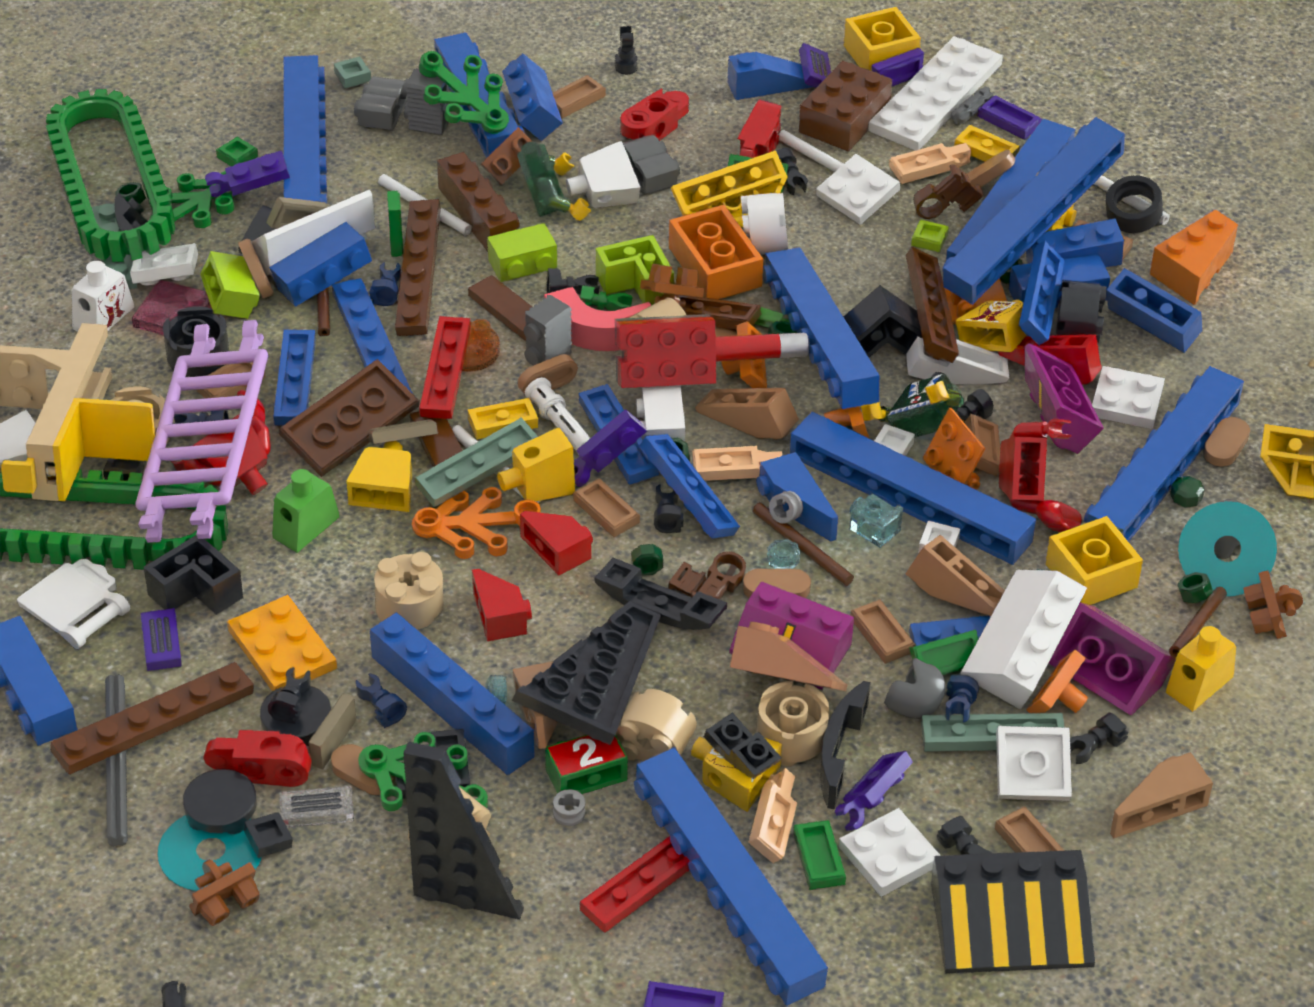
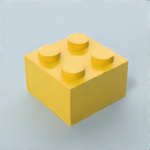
M897 7L845 20L844 47L859 67L871 71L872 65L918 47L920 48L921 37Z
M1108 516L1050 536L1045 565L1050 571H1059L1087 587L1080 602L1092 605L1138 588L1143 559Z

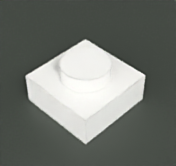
M885 424L874 441L906 456L914 444L915 434Z
M928 521L919 543L918 553L926 544L939 535H942L956 548L960 529Z

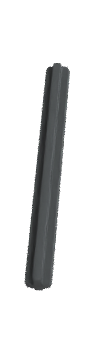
M120 674L115 676L109 675L105 679L106 718L125 710L124 677ZM126 750L106 758L108 844L113 847L117 845L123 846L128 841Z

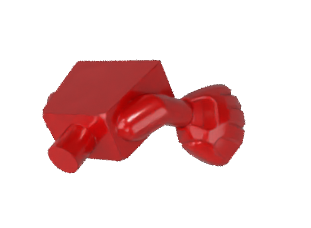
M239 390L237 396L245 395L246 391ZM258 398L235 486L243 482L252 495L259 493L268 485L259 473V470L266 466L267 455L271 451L269 428L265 425V408ZM239 414L232 419H238ZM234 433L209 434L192 446L232 443ZM228 457L171 461L176 471L226 467ZM214 481V482H206V483H209V484L214 485V486H216V487H220L222 481Z
M1054 418L1048 423L1045 421L1020 423L1016 425L1010 438L1001 441L999 488L1008 496L1013 508L1037 515L1043 524L1053 531L1061 533L1082 524V516L1079 511L1059 501L1044 500L1046 437L1049 435L1051 438L1069 439L1071 435L1062 434V426L1065 423L1070 424L1071 421Z

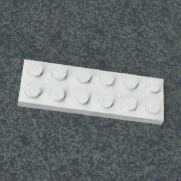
M954 36L869 121L868 131L915 151L921 149L951 118V112L959 108L1002 65L1003 55Z

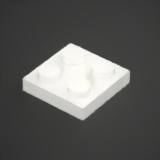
M855 154L816 188L817 197L861 225L900 190V182Z
M196 243L162 248L152 255L142 251L143 258L133 260L130 271L132 283H141L147 286L156 284L161 279L172 278L173 281H180L189 278L190 275L194 274L198 258Z
M1103 366L1092 406L1100 419L1153 429L1165 378Z
M998 726L996 730L998 799L1070 801L1072 791L1069 728Z
M899 808L839 838V848L881 897L933 869L934 856H941Z

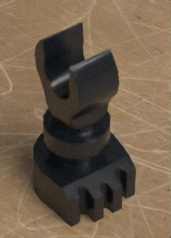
M621 26L619 30L620 47L618 48V54H615V70L620 74L630 75L638 69V58L633 47L634 36L633 32L631 33V26Z
M790 148L776 150L781 163L789 165L786 179L787 191L794 195V184H798L806 192L808 179L799 172L796 165L797 159Z
M548 268L546 277L547 294L573 287L576 293L581 295L583 285L595 287L594 293L599 294V277L589 274L578 277L575 280L573 276H566V279H562L561 271L558 268Z
M977 389L967 396V401L962 403L959 408L953 410L965 423L971 414L987 419L992 415L994 405L986 391ZM945 412V413L943 414V416L941 417L942 420H943V418L945 417V415H946L947 412Z
M661 484L656 486L655 500L658 505L654 512V527L661 533H680L681 527H683L684 513H681V507L676 505L678 495L674 490L671 493H663L661 491Z
M295 667L287 670L286 685L281 688L280 692H276L267 707L269 714L274 719L294 724L297 722L301 714L299 699L301 694L307 691L311 685L309 670L301 679H295Z
M1109 712L1097 720L1096 726L1088 730V734L1070 738V752L1077 748L1083 750L1076 755V764L1087 762L1092 752L1097 747L1101 748L1106 745L1107 741L1114 747L1124 743L1128 739V732L1125 730L1127 726L1115 714Z
M963 816L953 818L941 826L942 829L938 830L936 837L944 848H951L957 845L956 849L961 855L992 853L977 845L978 840L974 835H970L972 827Z

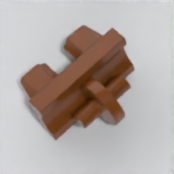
M518 127L480 165L502 185L537 151V147Z
M652 264L649 280L641 279L640 289L663 293L662 297H655V303L666 298H672L684 308L686 302L684 299H680L679 295L703 298L704 288L697 287L698 270L678 267L676 283H670L672 267Z
M1269 571L1258 573L1260 583L1243 587L1249 609L1267 605V608L1250 612L1255 634L1274 630L1277 639L1287 637L1281 613H1286L1287 616H1294L1296 610L1303 604L1302 594L1297 589L1289 588L1288 585L1280 586L1279 591L1275 594Z
M209 859L202 863L204 875L195 879L196 885L200 890L192 894L193 903L189 905V908L194 916L201 913L211 926H215L229 917L230 911L223 901L233 895L241 909L256 903L259 900L260 893L254 882L256 870L251 862L235 871L232 870L229 862L217 866L213 860Z

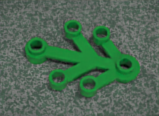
M435 51L424 53L420 58L418 66L420 73L428 78L438 76L454 91H442L435 84L428 85L424 91L423 98L426 103L431 105L438 103L449 104L444 113L446 121L453 124L458 122L479 123L490 134L500 133L507 127L509 116L504 109L500 108L499 91L503 84V79L500 75L491 73L485 79L484 88L488 92L487 105L479 98L478 73L482 66V60L478 56L469 55L465 58L463 69L466 72V86L443 65V59L439 53ZM469 63L475 64L476 66H470ZM429 93H434L437 96H431ZM460 105L471 106L476 111H463ZM450 112H456L458 115H452Z
M185 173L177 177L178 189L181 191L180 193H172V190L166 187L171 204L183 203L173 209L175 221L198 208L192 214L194 226L196 228L210 226L212 223L210 216L211 202L215 198L211 196L210 186H207L205 179H195L192 174ZM194 189H206L204 191L190 192ZM231 191L225 192L215 200L216 210L219 214L225 215L234 211V196Z
M421 732L414 738L413 743L428 742L430 743L429 746L436 747L435 737L429 732ZM380 744L370 745L364 748L358 757L360 770L367 777L376 779L381 792V805L387 811H396L403 804L402 791L398 787L393 786L390 775L403 779L406 787L404 763L399 761L404 760L403 753L407 744L391 749ZM452 745L447 749L446 752L455 769H462L467 765L468 753L464 746ZM454 755L462 756L460 759H453L451 757ZM379 758V759H381V760H379V761H373L372 759ZM475 784L466 787L459 785L470 796L478 797L475 800L485 808H488V795L482 787ZM390 796L397 798L395 801L386 800Z

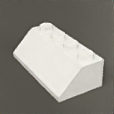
M367 190L268 232L252 241L266 276L270 274L272 276L270 266L345 222L352 226L365 240L368 239L366 233L375 229L372 193L370 190Z
M1016 570L960 675L974 678L981 688L1021 709L1038 684L1087 587L1059 571Z

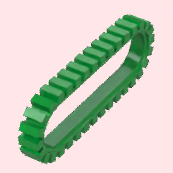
M96 89L94 95L91 96L89 90L78 92V99L71 95L62 99L63 105L55 104L50 109L51 114H47L46 129L81 244H84L85 250L89 254L95 253V257L98 259L106 260L111 255L112 262H124L126 255L129 254L132 261L142 259V251H146L150 255L160 250L159 244L166 246L171 240L170 234L175 232V219L169 194L167 193L136 104L134 105L133 100L128 95L123 97V93L113 90L108 95L107 89ZM109 118L117 120L121 124L153 213L147 223L132 230L118 232L104 230L97 224L68 137V132L78 123L90 119Z
M0 467V496L32 498L31 493L6 492L3 488ZM79 469L66 500L136 505L143 473L130 472L128 481H124L122 472L110 471L108 480H104L102 470H89L88 477L83 478L82 470ZM204 482L188 483V485L154 486L151 497L218 492V490L212 485L205 488ZM226 505L216 506L213 516L211 538H205L215 549L220 551L223 548L222 541H226L228 536ZM190 507L187 509H192L196 511L197 507ZM0 528V561L4 552H8L9 561L22 562L24 554L28 553L30 563H43L45 554L50 557L51 564L63 565L66 556H70L72 565L80 559L91 557L93 564L105 567L107 558H111L113 568L126 569L127 561L132 560L134 569L144 570V566L148 565L149 561L156 560L196 536L197 530L182 538H161L160 542L147 543L145 537Z

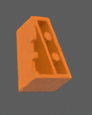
M1215 209L1154 247L1150 275L1193 305H1196L1202 291L1208 288L1214 274L1220 271L1232 254L1238 224Z

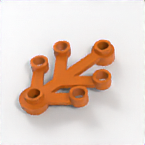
M495 487L486 488L483 490L482 496L470 506L469 494L466 491H462L446 500L437 509L426 507L417 511L412 520V529L420 537H437L453 546L455 555L460 559H468L474 555V541L469 537H461L450 529L460 528L487 544L488 552L491 555L502 556L508 551L507 538L502 534L493 533L484 526L518 524L520 527V513L524 511L541 513V507L536 501L522 500L515 505L514 511L482 514L487 508L496 509L501 506V491ZM453 511H463L458 516H449Z

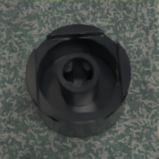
M1062 280L1060 288L1062 296L1058 303L1056 334H1096L1097 343H1099L1100 335H1102L1104 317L1098 316V313H1102L1103 305H1105L1106 286H1100V283Z
M193 306L177 311L176 317L172 320L168 318L165 321L163 336L166 357L173 372L176 361L180 356L191 355L196 325L208 324L210 328L208 338H214L216 341L213 350H210V353L229 352L227 325L225 318L221 314L219 317L213 314V309ZM224 365L188 368L186 377L206 376Z

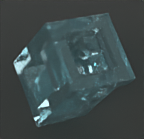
M873 493L865 499L858 497L850 507L849 529L877 547L881 548L901 531L903 507L900 505L893 507Z

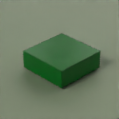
M237 136L216 149V155L218 159L229 166H234L238 163L257 158L258 150Z

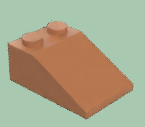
M750 621L749 628L738 626L730 663L731 668L846 692L847 684L788 637L779 635V628Z

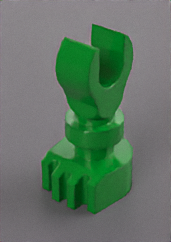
M582 286L580 299L589 307L593 305L598 306V310L607 308L609 311H616L632 306L633 297L627 293L610 294L607 296L606 292L600 291V294L594 293L595 287Z

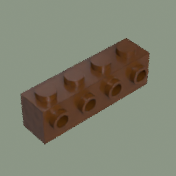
M464 152L437 160L438 188L463 221L472 226L471 231L487 252V237L520 228L516 213L508 209L503 197L497 195L493 190L490 180L482 176L477 164L474 161L471 162Z

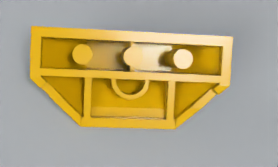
M775 150L676 184L671 187V191L683 216L725 205L739 226L743 228L742 215L748 214H742L741 196L780 193L786 182L787 175Z
M1264 424L1260 458L1287 496L1314 499V431Z

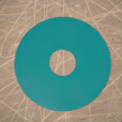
M1232 501L1213 503L1196 512L1184 526L1178 545L1179 560L1186 575L1194 572L1205 573L1210 580L1213 590L1216 587H1223L1227 592L1226 597L1244 594L1243 587L1261 582L1258 573L1268 570L1270 574L1277 555L1275 533L1267 519L1256 509L1246 504ZM1232 536L1239 541L1241 553L1237 559L1231 562H1224L1216 557L1214 545L1219 538Z
M186 815L176 820L165 831L158 846V861L164 874L175 884L193 891L200 890L196 885L195 879L204 875L202 863L207 860L201 859L197 855L196 849L198 844L205 839L217 838L225 844V853L219 859L213 860L217 866L229 862L232 870L235 871L251 862L256 870L262 857L258 858L244 830L238 834H229L227 832L210 833L194 830L189 826Z

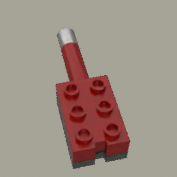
M709 314L615 319V344L622 350V356H616V382L621 388L715 384L716 362L807 357L809 353V340L806 333L716 337L715 320Z

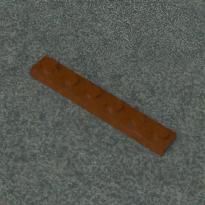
M439 199L409 202L395 322L397 336L428 334L441 213Z
M911 246L906 254V261L925 351L934 359H944L953 363L959 355L943 287L938 258Z
M233 662L51 742L50 751L68 775L251 695L253 694L254 683L239 665Z

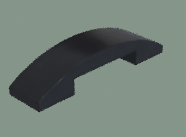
M614 557L594 577L595 583L621 604L625 605L632 601L660 614L659 622L673 627L691 630L710 629L727 609V602L698 591L691 598L642 578L641 568Z
M861 682L840 701L831 715L825 730L822 745L820 783L824 801L829 809L835 810L844 780L845 760L838 759L837 755L846 728L861 730L869 705L871 682Z

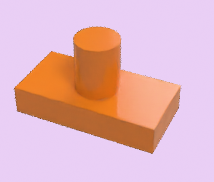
M748 321L736 325L737 336L762 335ZM765 359L721 361L723 370L727 375L740 371V378L751 388H767Z
M860 406L846 409L840 408L823 413L825 418L844 427L852 425L853 431L869 438Z
M1073 650L1060 660L1026 711L1029 713H1045L1052 708L1058 699L1074 713L1078 712L1087 701L1088 696L1070 683V680L1086 658L1078 651Z

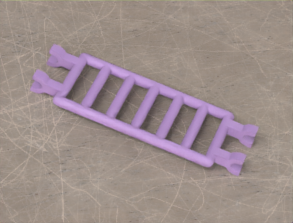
M256 320L244 321L239 351L210 353V350L214 349L216 343L214 338H208L210 328L208 324L196 325L191 355H182L176 361L135 503L138 510L146 511L145 515L140 518L139 527L140 529H147L145 537L147 543L160 542L165 510L197 507L196 511L191 515L190 523L191 525H198L196 533L198 539L211 538L216 506L226 505L231 501L268 360V352L265 349H258V346L262 345L264 337L262 333L257 334L258 323ZM253 362L251 372L186 377L188 368ZM247 385L245 395L179 401L181 391ZM241 409L238 419L172 424L175 414ZM234 433L232 443L165 448L168 438ZM228 457L226 467L158 472L161 462ZM222 481L219 492L151 497L154 486Z

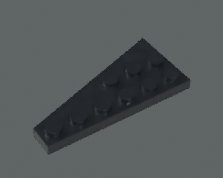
M629 601L611 615L601 627L597 626L592 630L589 637L584 641L581 639L555 659L551 667L543 673L540 671L535 675L527 686L523 685L516 690L512 701L545 715L562 725H567L587 734L595 740L611 745L661 615Z
M408 741L403 755L414 896L421 897L427 901H440L457 905L463 909H475L520 920L524 907L520 900L514 899L511 893L513 885L509 877H503L499 869L501 860L482 822H476L472 815L474 806L470 798H464L459 788L461 780L446 750Z

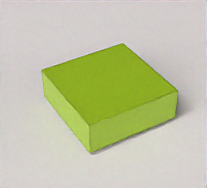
M920 220L912 236L911 246L940 253L947 238L949 226Z

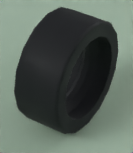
M1140 175L1126 176L1118 179L1109 187L1106 193L1107 217L1109 220L1116 218L1119 229L1123 232L1141 233L1151 229L1159 222L1163 214L1162 192L1158 184L1150 178ZM1131 195H1141L1152 201V205L1139 213H1126L1117 208V203L1120 200Z

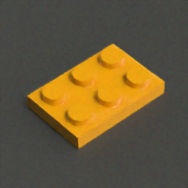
M289 595L227 621L228 631L271 691L286 685V672L292 667H295V679L303 678L309 670L311 680L337 669L336 658Z

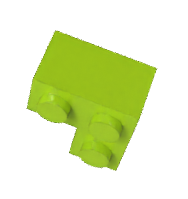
M654 235L596 248V276L599 277V283L603 291L606 292V295L635 288L642 303L650 302L651 305L655 304L656 296L662 297L663 293L640 289L641 279L649 280L652 264L670 266ZM672 269V273H671L670 283H674V271H673V269Z

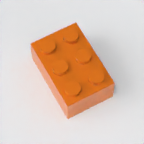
M725 205L669 220V249L683 268L698 270L697 287L704 288V298L722 299L762 287L763 258Z

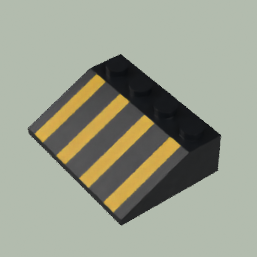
M1081 850L934 856L931 888L945 974L1087 968L1095 966L1088 881Z

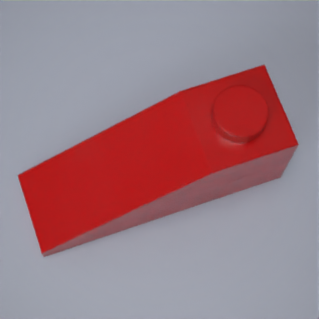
M1096 334L1050 335L1049 340L1040 345L1030 336H1025L1012 352L997 351L999 356L1025 366V346L1030 343L1071 364L1082 385L1092 382L1102 369Z

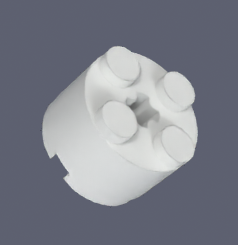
M783 193L741 196L742 214H748L742 215L743 230L747 237L750 236L749 240L760 255L787 250Z

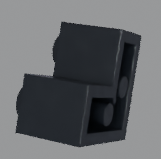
M881 285L843 316L868 358L886 343H889L907 356V352L917 337L923 338L917 310Z
M197 535L144 566L148 596L163 609H176L192 598L197 597L217 615L244 598L240 570L205 539H198Z

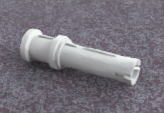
M542 377L535 379L527 386L525 397L530 398V401L536 404L542 418L551 420L557 428L560 427L571 445L577 450L590 437L565 408V399L561 395L555 394L551 389L552 386L549 380ZM566 424L569 425V427L574 431V433L571 432V430L566 426Z

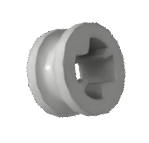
M785 491L772 497L769 503V510L774 520L779 523H788L800 517L803 505L800 497L795 492ZM785 503L789 505V510L784 511L782 506Z
M570 789L557 793L553 800L554 819L564 826H574L581 823L585 817L584 796L580 792ZM573 805V810H565V806Z

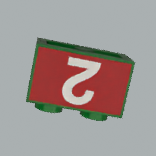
M586 734L567 741H559L545 748L546 772L557 793L570 789L585 794L628 780V757L616 735L611 745L595 740Z

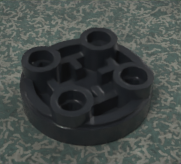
M310 686L307 691L301 694L299 699L301 714L294 724L280 722L269 714L268 704L276 692H280L282 687L272 691L264 699L260 708L263 730L280 731V734L297 736L306 746H309V741L331 710L328 697L318 688Z
M229 769L211 770L194 778L186 787L183 795L184 812L189 826L194 830L210 833L227 832L229 834H238L244 830V823L251 819L257 806L256 791L251 780L244 774Z

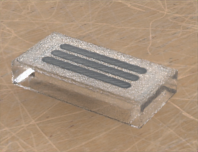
M352 785L279 792L280 815L287 828L354 821Z

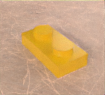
M969 125L954 142V146L966 143L971 149L970 156L984 162L1005 150H1010L1015 158L1020 148L1019 145L972 125Z
M530 398L468 409V421L476 440L488 437L521 417L531 429L538 428V417Z

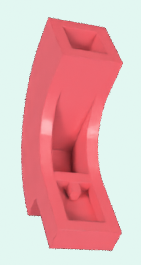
M573 287L544 294V298H547V295H552L571 307L572 330L570 331L572 332V344L595 351L620 350L615 344V319L629 318L651 306L650 302H646L621 310L601 311L583 303Z

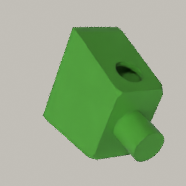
M299 469L291 474V483L277 493L274 498L273 539L298 553L334 523L340 516L332 487L308 470Z

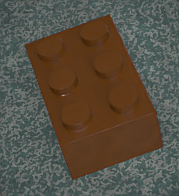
M842 60L800 105L799 133L849 152L868 131L869 121L891 100L892 79Z

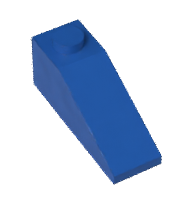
M745 52L728 56L727 84L735 100L812 88V86L805 84L800 63L759 52Z
M794 452L760 462V476L756 479L760 494L766 496L770 502L772 497L785 491L795 492L800 497L803 505L802 513L795 521L830 542L836 540L838 515L798 454ZM787 503L782 505L784 511L789 510Z

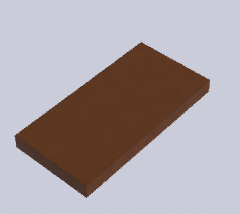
M376 359L279 428V435L322 477L370 442L368 434L370 429L396 424L418 408L420 401Z

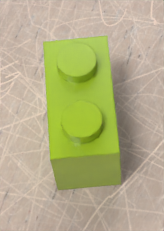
M545 223L487 237L488 261L500 282L548 271V268H557V244Z
M210 251L200 276L214 314L248 319L253 307H256L259 302V290L256 289L244 256Z

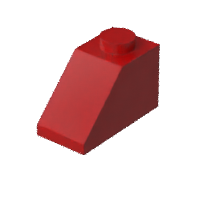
M531 511L520 513V537L558 576L591 559V544L593 543L591 532L586 526H581L572 516Z
M473 569V596L487 642L526 635L527 620L532 619V611L529 600H523L519 586L481 569Z

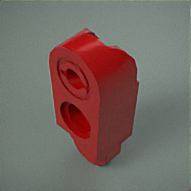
M663 88L659 89L621 114L620 135L635 140L653 134L659 141L678 128V120L689 113L688 95L682 91H667L663 94Z
M764 100L757 101L737 138L740 140V156L755 158L775 150L779 143V133L781 132V105Z
M239 730L237 738L216 737V739L207 743L203 756L204 762L213 769H229L240 772L254 784L296 787L304 784L308 780L312 764L306 744L299 737L291 734H280V731Z

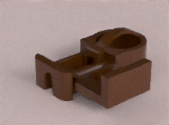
M950 165L951 174L936 187L929 183L914 195L913 203L919 217L924 219H932L939 216L950 205L949 201L951 203L957 202L959 209L965 212L984 196L981 186L976 185L974 187L967 173L956 165ZM928 199L938 200L933 206L922 207L923 203Z
M732 551L719 553L708 569L707 577L705 572L702 571L699 574L692 570V565L683 562L669 581L668 589L673 591L677 589L691 596V598L699 591L720 600L727 590L733 593L737 586L743 582L746 562L738 553ZM722 564H731L725 575L717 569ZM738 568L740 570V573L734 575L736 569Z

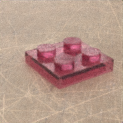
M160 280L133 315L132 324L135 328L163 335L165 321L168 318L172 320L176 317L177 311L193 306L208 307L210 309L212 307L206 291Z

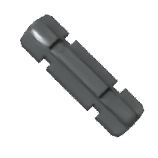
M989 87L979 89L974 93V96H970L959 108L951 112V119L954 120V124L961 125L968 121L970 116L975 115L978 109L993 97Z

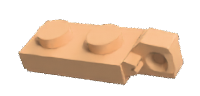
M941 143L891 157L889 159V167L900 183L904 184L950 171V165H956L959 168L969 164L971 149L966 143L953 147H945Z
M757 446L692 450L693 467L704 481L757 478L760 476V462L783 456L782 451L765 452L757 450Z
M786 768L781 772L771 774L769 780L765 782L748 841L750 845L772 863L782 860L784 857L797 807V802L790 796L795 776Z

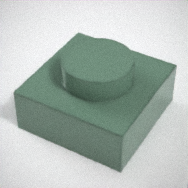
M360 56L334 63V73L344 88L358 86L369 82L371 79V71Z

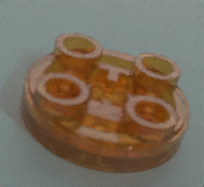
M477 319L471 322V330L462 369L464 372L487 368L499 356V337L491 328L490 322L485 319Z

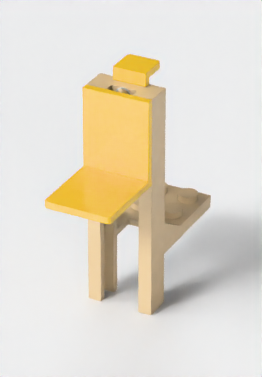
M82 323L70 350L0 345V406L41 409L26 442V462L4 460L1 464L3 488L6 492L31 493L32 499L65 502L84 457L148 461L155 437L153 405L151 403L103 400L112 380L111 368L105 367L103 372H93V368L108 337L107 325ZM45 369L59 371L50 393L47 390Z

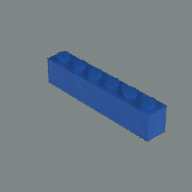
M467 32L434 39L435 52L440 54L443 59V65L467 86L466 72L463 69L465 58L469 55H476L480 58L476 42L472 43ZM483 58L481 59L482 66L478 73L479 98L488 105V92L484 88V83L489 72L486 60ZM469 63L470 66H476L475 64ZM503 91L499 92L500 108L504 109L509 116L508 125L503 131L497 134H490L482 128L481 124L468 123L486 158L518 127L524 132L523 127L516 123L513 109H508ZM460 105L463 111H476L471 106Z
M397 612L370 629L372 658L452 728L464 729L465 739L506 775L511 774L535 757L534 729Z

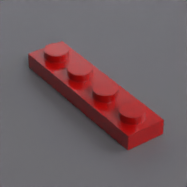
M439 316L419 407L420 417L452 419L471 330L470 318Z
M669 836L581 900L580 911L606 933L690 870L688 865L690 861L687 856L684 857L683 854H677Z

